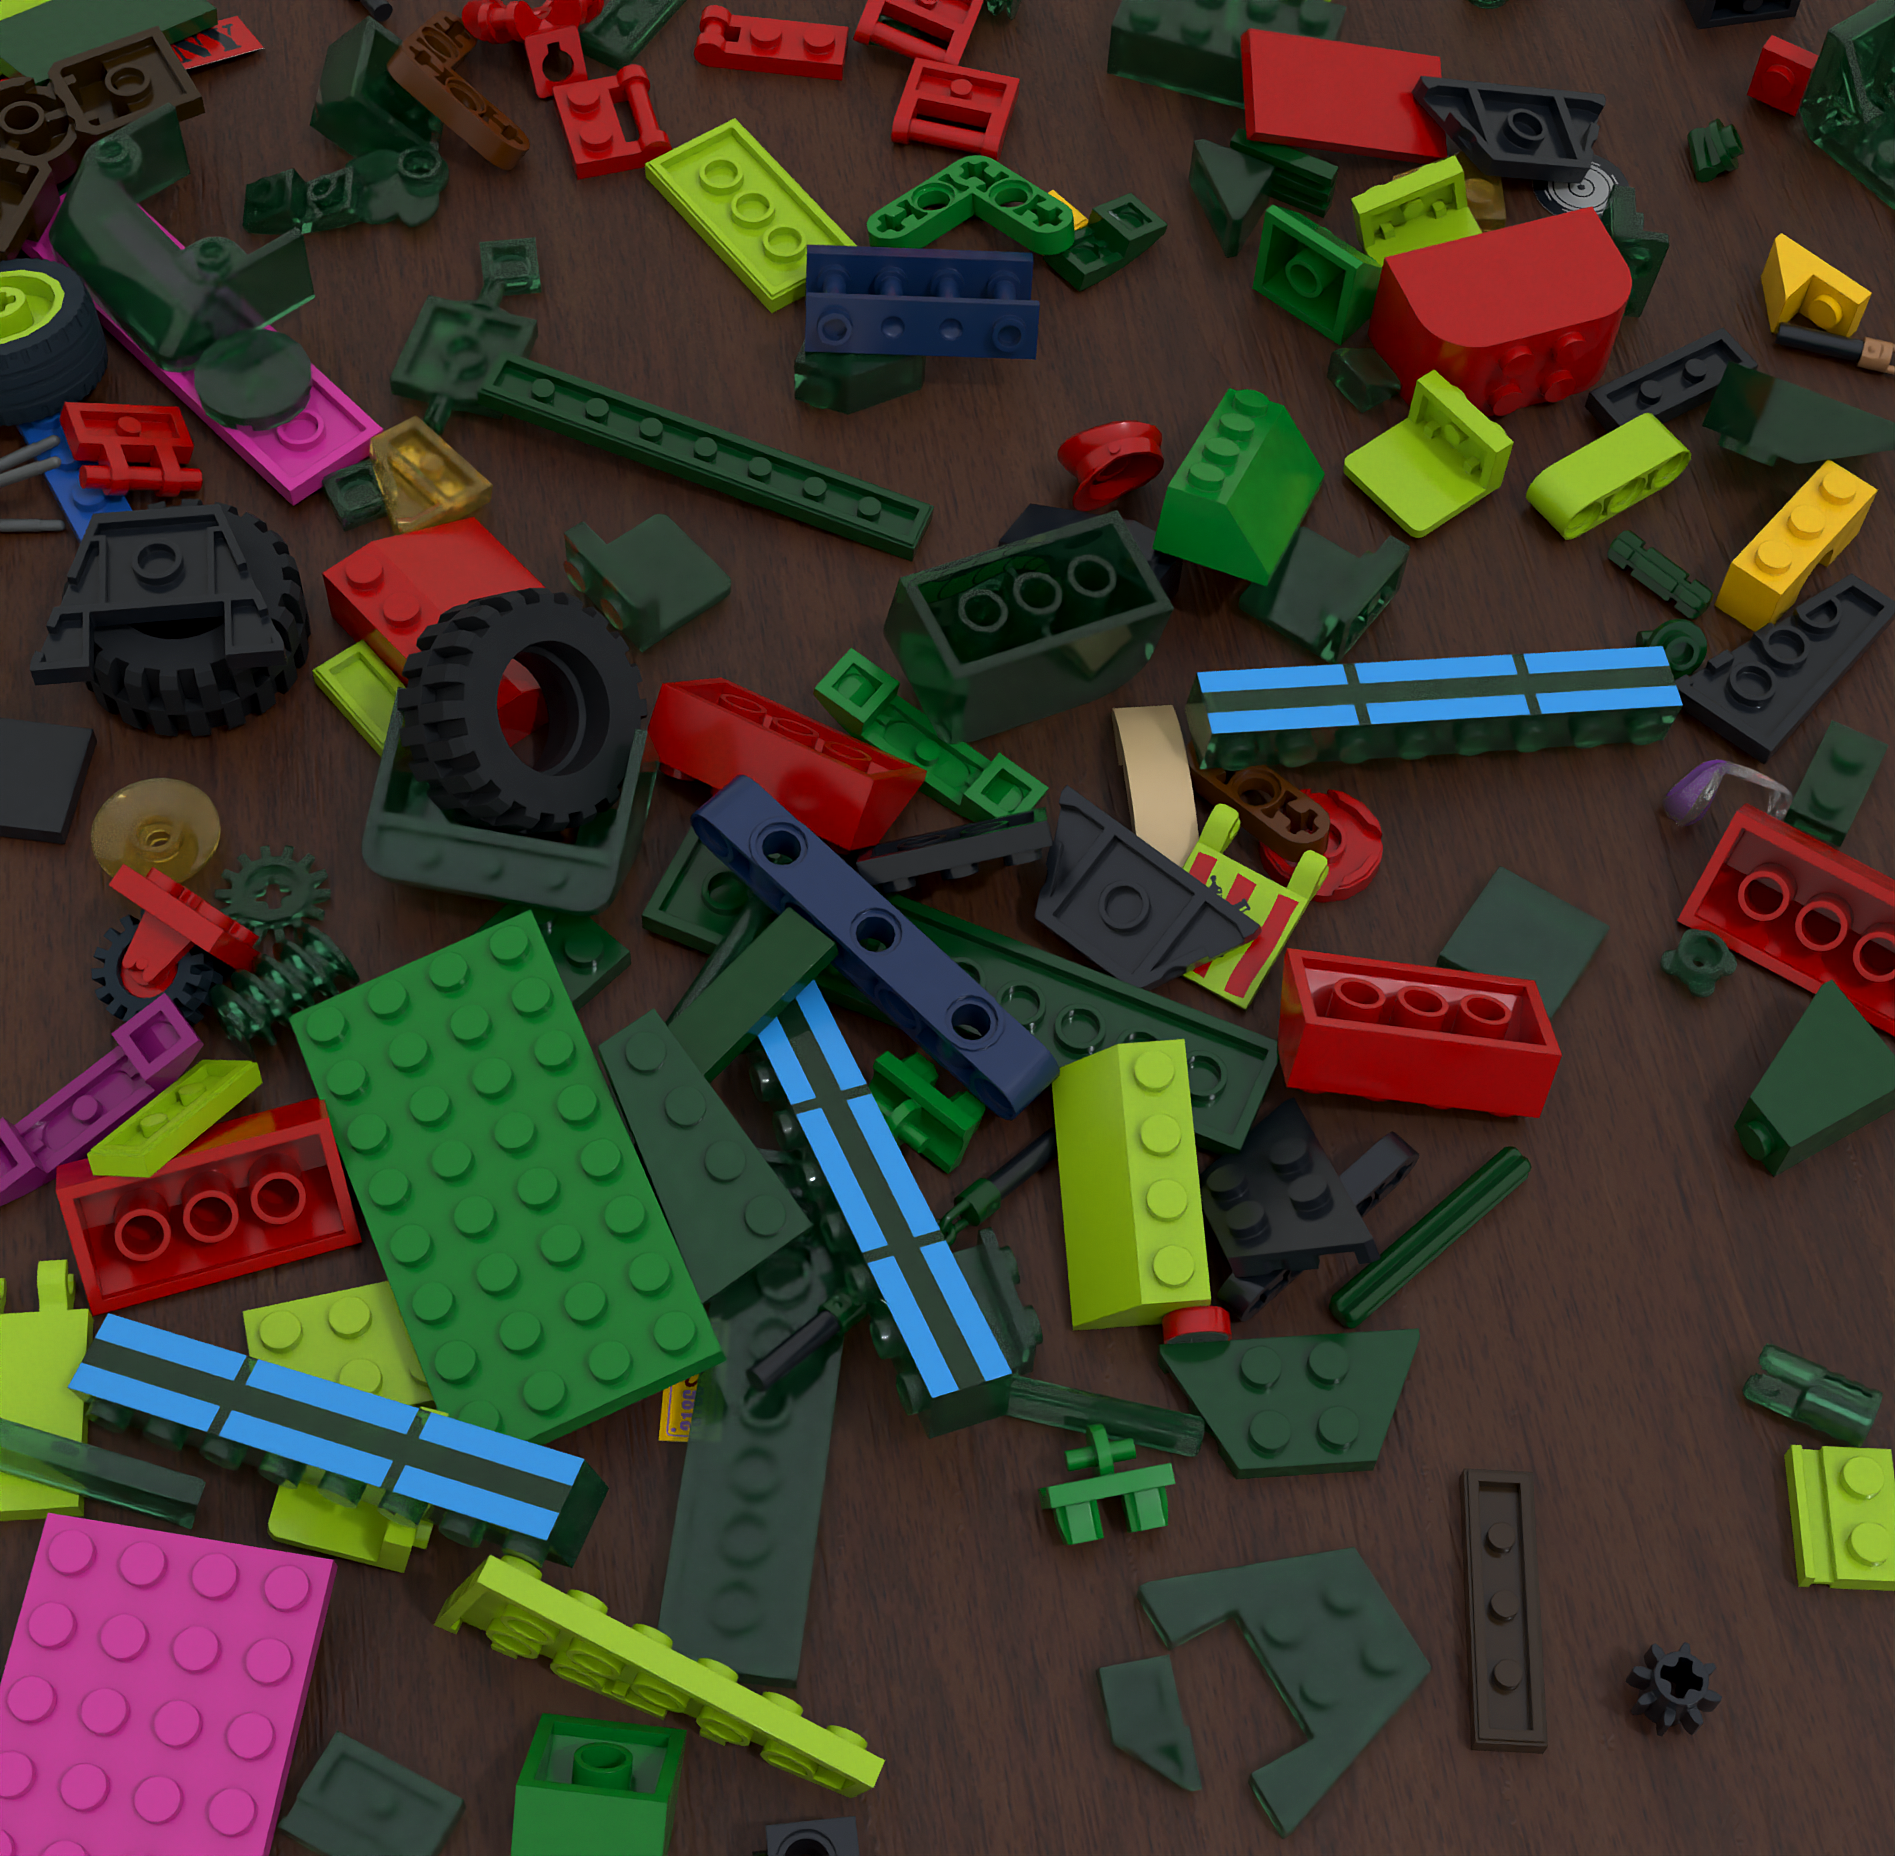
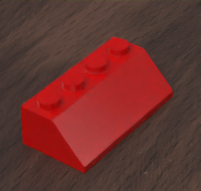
M722 677L662 683L646 732L642 753L661 762L659 770L671 777L685 781L698 779L712 786L710 793L713 796L737 775L750 777L798 821L806 825L835 853L844 855L850 854L855 849L877 845L923 784L927 774V770Z
M1745 803L1736 811L1677 921L1814 994L1818 992L1824 983L1833 980L1868 1023L1895 1036V880Z
M1291 948L1286 950L1283 965L1277 1046L1286 1087L1299 1088L1313 1094L1331 1092L1356 1095L1377 1102L1396 1100L1426 1104L1436 1109L1460 1108L1485 1111L1499 1117L1517 1115L1540 1118L1562 1053L1535 980Z
M319 1097L214 1124L150 1178L93 1175L88 1158L59 1165L56 1168L55 1190L92 1316L362 1243L325 1099L320 1100Z

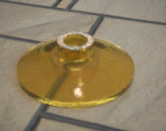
M151 778L132 783L120 789L102 805L92 824L91 844L99 865L112 878H114L124 863L143 876H146L153 866L177 883H181L197 874L211 860L220 841L221 826L213 802L199 788L178 779ZM168 841L164 845L151 847L155 842Z

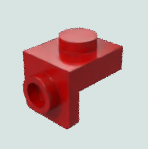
M1771 35L1762 48L1747 95L1773 108L1796 116L1815 88L1818 77L1814 74L1821 56Z

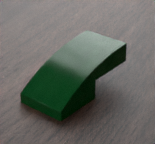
M1128 193L1092 208L1087 226L1075 230L1073 245L1059 254L1044 255L1043 260L1080 292L1106 279L1140 256L1165 234L1168 224L1132 193Z

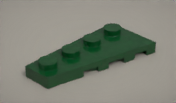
M654 1008L598 1045V1054L628 1129L632 1133L647 1177L656 1193L703 1306L812 1229L813 1224Z

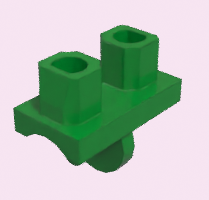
M886 1051L875 1059L872 1067L874 1069L873 1078L862 1096L872 1093L898 1147L903 1143L907 1144L918 1154L922 1153L949 1174L960 1165L969 1141L980 1125L985 1112V1105L968 1091L957 1092L949 1099L934 1088L939 1077L935 1065L920 1053L916 1052L899 1060L889 1051Z
M1103 1424L1087 1425L1086 1447L1064 1451V1461L1068 1472L1091 1467L1094 1478L1039 1488L1041 1508H1052L1054 1521L1064 1545H1073L1104 1538L1097 1499L1116 1495L1121 1497L1128 1533L1167 1526L1168 1499L1165 1486L1176 1484L1172 1464H1160L1114 1474L1113 1463L1136 1459L1133 1439L1127 1438L1109 1442Z

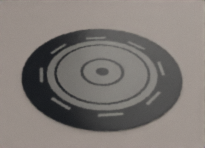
M1594 154L1591 167L1581 184L1533 180V189L1537 199L1553 215L1592 206L1601 222H1605L1616 217L1624 210L1630 196L1628 181L1620 169L1610 161Z

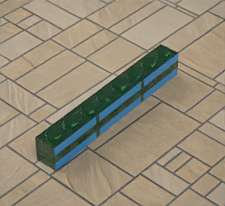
M1663 646L1197 672L1185 705V713L1199 769L1223 768L1229 771H1237L1249 766L1282 764L1287 767H1298L1309 762L1343 761L1345 763H1359L1367 759L1389 757L1413 760L1426 755L1459 753L1464 756H1474L1485 751L1517 749L1520 752H1533L1542 748L1564 746L1587 749L1600 744L1632 742L1635 745H1647L1664 740L1683 704Z
M813 979L739 1054H746L751 1064L749 1066V1074L755 1096L760 1103L768 1101L773 1111L772 1124L777 1142L783 1152L791 1150L797 1161L796 1176L804 1199L807 1202L815 1200L821 1212L820 1227L825 1244L831 1253L839 1251L846 1264L844 1275L850 1297L856 1306L865 1304L871 1317L870 1333L874 1347L882 1360L891 1359L897 1371V1392L907 1415L917 1414L928 1439L1007 1415L1013 1373Z
M110 1313L107 1314L67 1387L89 1406L85 1415L94 1423L110 1431L122 1434L129 1425L143 1430V1436L153 1443L176 1452H180L183 1445L188 1444L200 1448L199 1453L206 1459L230 1470H238L242 1462L258 1467V1473L266 1479L289 1489H297L300 1481L318 1486L316 1490L319 1494L347 1508L355 1509L360 1500L377 1505V1511L380 1514L409 1528H417L420 1520L439 1525L438 1530L444 1536L459 1544L471 1548H479L482 1540L502 1546L501 1551L505 1555L525 1560L537 1569L542 1568L545 1560L573 1569L609 1490L606 1483L583 1458Z

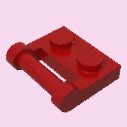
M868 0L853 40L866 46L869 45V42H873L913 60L917 57L958 66L984 0ZM883 14L950 42L947 50L881 23L878 19Z
M915 57L894 117L891 141L908 145L910 140L980 154L999 162L1004 138L1019 95L1020 79ZM921 114L987 129L984 133L916 119V116Z
M630 64L621 68L614 76L552 87L553 104L577 180L644 168L645 163L672 150L667 133L659 128L648 95L650 82L646 70L642 66ZM629 102L640 135L637 141H625L613 104Z

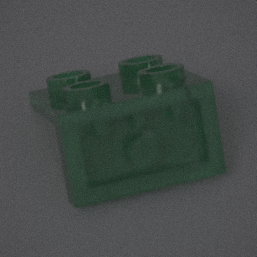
M1300 527L1268 586L1252 582L1240 596L1238 607L1332 665L1338 664L1399 591L1411 547L1390 535L1375 554L1371 551H1366L1361 558H1358L1309 528Z

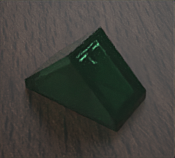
M1200 139L1193 143L1188 181L1226 258L1235 257L1242 249L1269 204L1275 166L1209 140Z

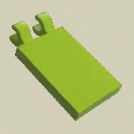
M67 1259L39 1261L37 1269L39 1312L4 1314L7 1284L5 1278H0V1521L46 1519L48 1513L72 1517L84 1516L90 1395L68 1388V1385L80 1363L91 1365L94 1319L89 1309H74L76 1277L74 1274H68Z

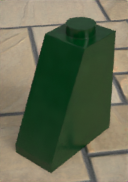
M1833 980L1824 983L1820 987L1750 1095L1734 1125L1746 1152L1755 1160L1761 1161L1773 1177L1895 1109V1055Z

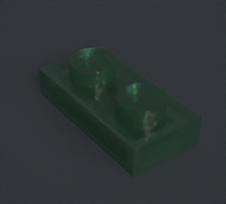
M1832 720L1783 822L1841 847L1889 745Z

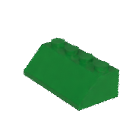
M1231 388L1228 389L1167 487L1152 549L1266 587L1268 586L1318 493L1325 476L1323 469L1284 405L1269 401L1267 396L1255 390L1242 389L1237 391Z

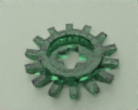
M267 845L260 847L261 859L251 861L245 853L237 857L243 867L239 874L228 869L223 871L221 877L233 886L232 889H215V899L232 904L219 911L232 919L240 918L237 922L249 930L255 926L254 933L260 937L255 943L256 945L263 941L269 929H274L276 943L281 945L285 944L286 941L284 926L290 925L293 930L305 936L309 933V928L300 919L302 916L313 920H322L324 918L325 910L311 904L330 900L331 889H315L328 878V874L325 868L312 874L308 873L315 861V857L310 853L296 863L293 860V846L285 845L282 856H271L270 846ZM278 884L281 892L291 891L292 893L281 899L282 907L269 909L266 901L256 902V898L266 894V886Z

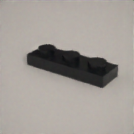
M1723 327L1590 391L1585 408L1608 433L1644 413H1652L1663 424L1753 380L1758 364Z

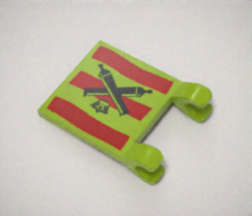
M1219 803L1211 812L1197 844L1182 869L1261 926L1262 932L1255 940L1181 975V977L1247 1012L1305 909L1325 881L1329 867L1327 866L1328 860L1315 851L1308 850L1304 852L1287 888L1223 855V852L1240 829L1241 821L1239 813L1226 804Z

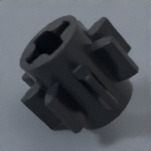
M1684 1642L1678 1651L1670 1652L1666 1655L1663 1649L1656 1643L1651 1645L1644 1655L1647 1668L1634 1666L1626 1678V1683L1631 1687L1640 1689L1638 1701L1630 1710L1632 1715L1644 1713L1649 1720L1657 1724V1735L1661 1737L1669 1727L1682 1724L1685 1731L1690 1735L1695 1734L1704 1723L1699 1710L1713 1712L1721 1702L1722 1696L1708 1689L1709 1677L1717 1667L1714 1663L1703 1665L1698 1658L1690 1654V1643ZM1667 1680H1670L1676 1684L1675 1692L1679 1698H1676L1670 1694L1671 1683Z

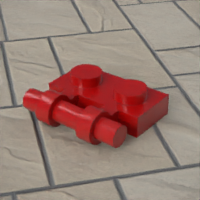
M64 402L59 420L73 459L76 461H94L99 464L82 465L80 467L79 482L81 488L102 489L103 493L107 496H125L129 490L154 491L158 497H177L180 491L199 492L201 490L203 480L201 470L199 468H180L179 465L189 464L195 446L178 406ZM127 462L149 463L151 467L128 466Z

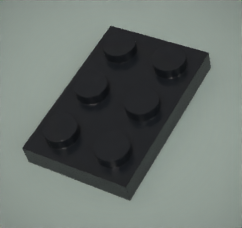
M1041 807L862 848L856 862L859 875L871 886L877 884L880 894H886L916 886L915 879L919 877L918 875L940 871L942 880H950L979 872L978 864L985 860L1003 857L1005 866H1013L1041 859L1042 848L1053 846L1046 807Z

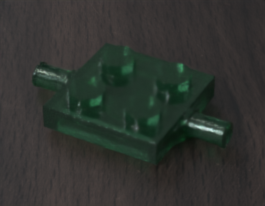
M487 276L477 300L453 301L428 295L389 380L392 394L429 403L426 413L420 421L421 429L429 435L432 434L434 429V435L441 436L454 410L466 411L502 420L504 413L477 404V390L500 350L526 359L529 358L538 338V325L535 319L509 314L499 307L504 294L508 290L507 283L500 277H497L494 283V276Z

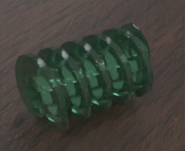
M301 923L293 931L294 942L282 938L277 940L272 946L274 958L260 953L255 956L251 961L253 974L245 969L234 971L230 976L232 989L222 984H216L209 991L212 1008L222 1029L233 1044L250 1059H256L250 1042L252 1038L257 1037L271 1048L277 1044L271 1024L277 1021L293 1032L289 1020L294 1014L293 1008L298 1006L305 1010L316 1005L313 994L317 991H320L328 998L338 995L339 992L334 981L337 976L342 977L353 986L358 985L361 981L355 967L343 950L327 934L309 924Z

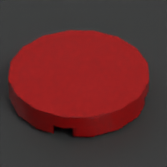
M1312 788L1300 790L1323 807L1330 819L1328 847L1322 855L1328 860L1329 872L1311 901L1325 903L1346 900L1365 890L1378 873L1383 852L1382 831L1379 821L1365 804L1344 792L1328 789L1327 794L1319 792L1311 793ZM1284 808L1282 812L1286 816V811H1284ZM1290 828V832H1291V833H1293V834H1296V833H1297V832L1294 831L1292 828ZM1309 829L1306 830V832L1312 834V831H1310ZM1259 840L1258 851L1264 870L1274 882L1287 888L1298 863L1282 858Z

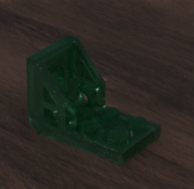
M1878 0L1828 29L1799 110L1809 139L1894 210L1895 0Z

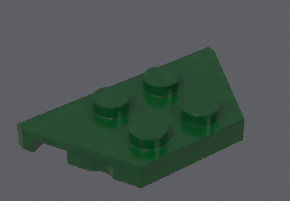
M1419 1328L1159 1344L1157 1362L1164 1374H1171L1189 1400L1188 1410L1201 1429L1209 1433L1216 1440L1218 1454L1235 1479L1373 1471L1419 1343L1420 1334Z

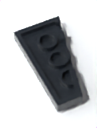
M1851 573L1797 606L1791 616L1774 625L1771 622L1753 633L1750 641L1732 652L1726 649L1708 660L1704 669L1690 677L1685 674L1670 683L1669 686H1677L1683 704L1678 707L1765 765L1895 620V601Z

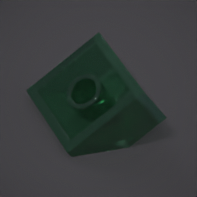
M367 16L328 46L310 126L350 155L431 162L437 158L444 123L393 79L388 71L387 63L403 41L372 17Z

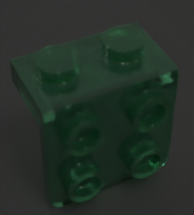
M665 514L653 515L608 545L584 521L564 532L567 560L564 561L563 566L569 580L579 591L584 592L605 614L609 622L615 628L621 630L641 652L705 612L731 593L730 577Z

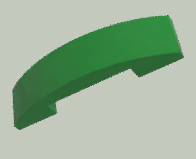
M852 648L847 651L814 688L813 695L852 737L927 770L925 780L918 790L969 820L978 822L1035 809L1048 793L1049 787L1001 753H998L990 761L898 696L900 682Z

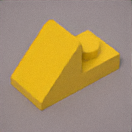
M1780 233L1774 239L1761 275L1771 332L1775 334L1780 322H1789L1799 312L1829 333L1850 337L1857 331L1872 292L1783 233Z

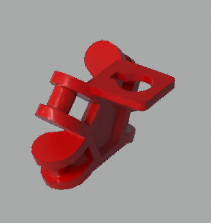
M469 0L462 10V21L466 30L479 40L487 41L491 44H504L512 40L523 43L535 93L539 98H546L552 96V87L588 80L578 29L601 14L604 0H546L542 6L533 9L525 1H511L506 6L501 0ZM557 42L559 49L566 52L571 58L572 68L570 74L561 81L549 80L544 75L542 63L549 53L547 44Z

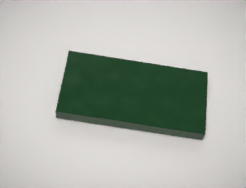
M51 0L0 21V72L9 79L31 77L34 78L35 85L47 87L49 83L47 73L56 61L155 26H159L171 45L218 25L217 8L206 0Z

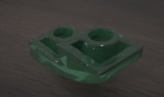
M354 165L330 174H323L307 182L304 181L294 168L260 178L246 185L242 226L248 233L288 235L324 231L362 221L365 178Z

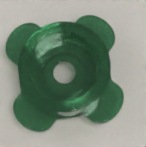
M1689 929L1684 932L1675 950H1667L1663 953L1660 959V966L1666 974L1676 975L1683 983L1687 984L1692 995L1705 998L1713 994L1715 983L1722 976H1730L1734 973L1737 967V960L1729 952L1726 943L1718 935L1710 931ZM1693 960H1697V961L1703 963L1704 966H1702V967L1696 966V965L1693 963Z

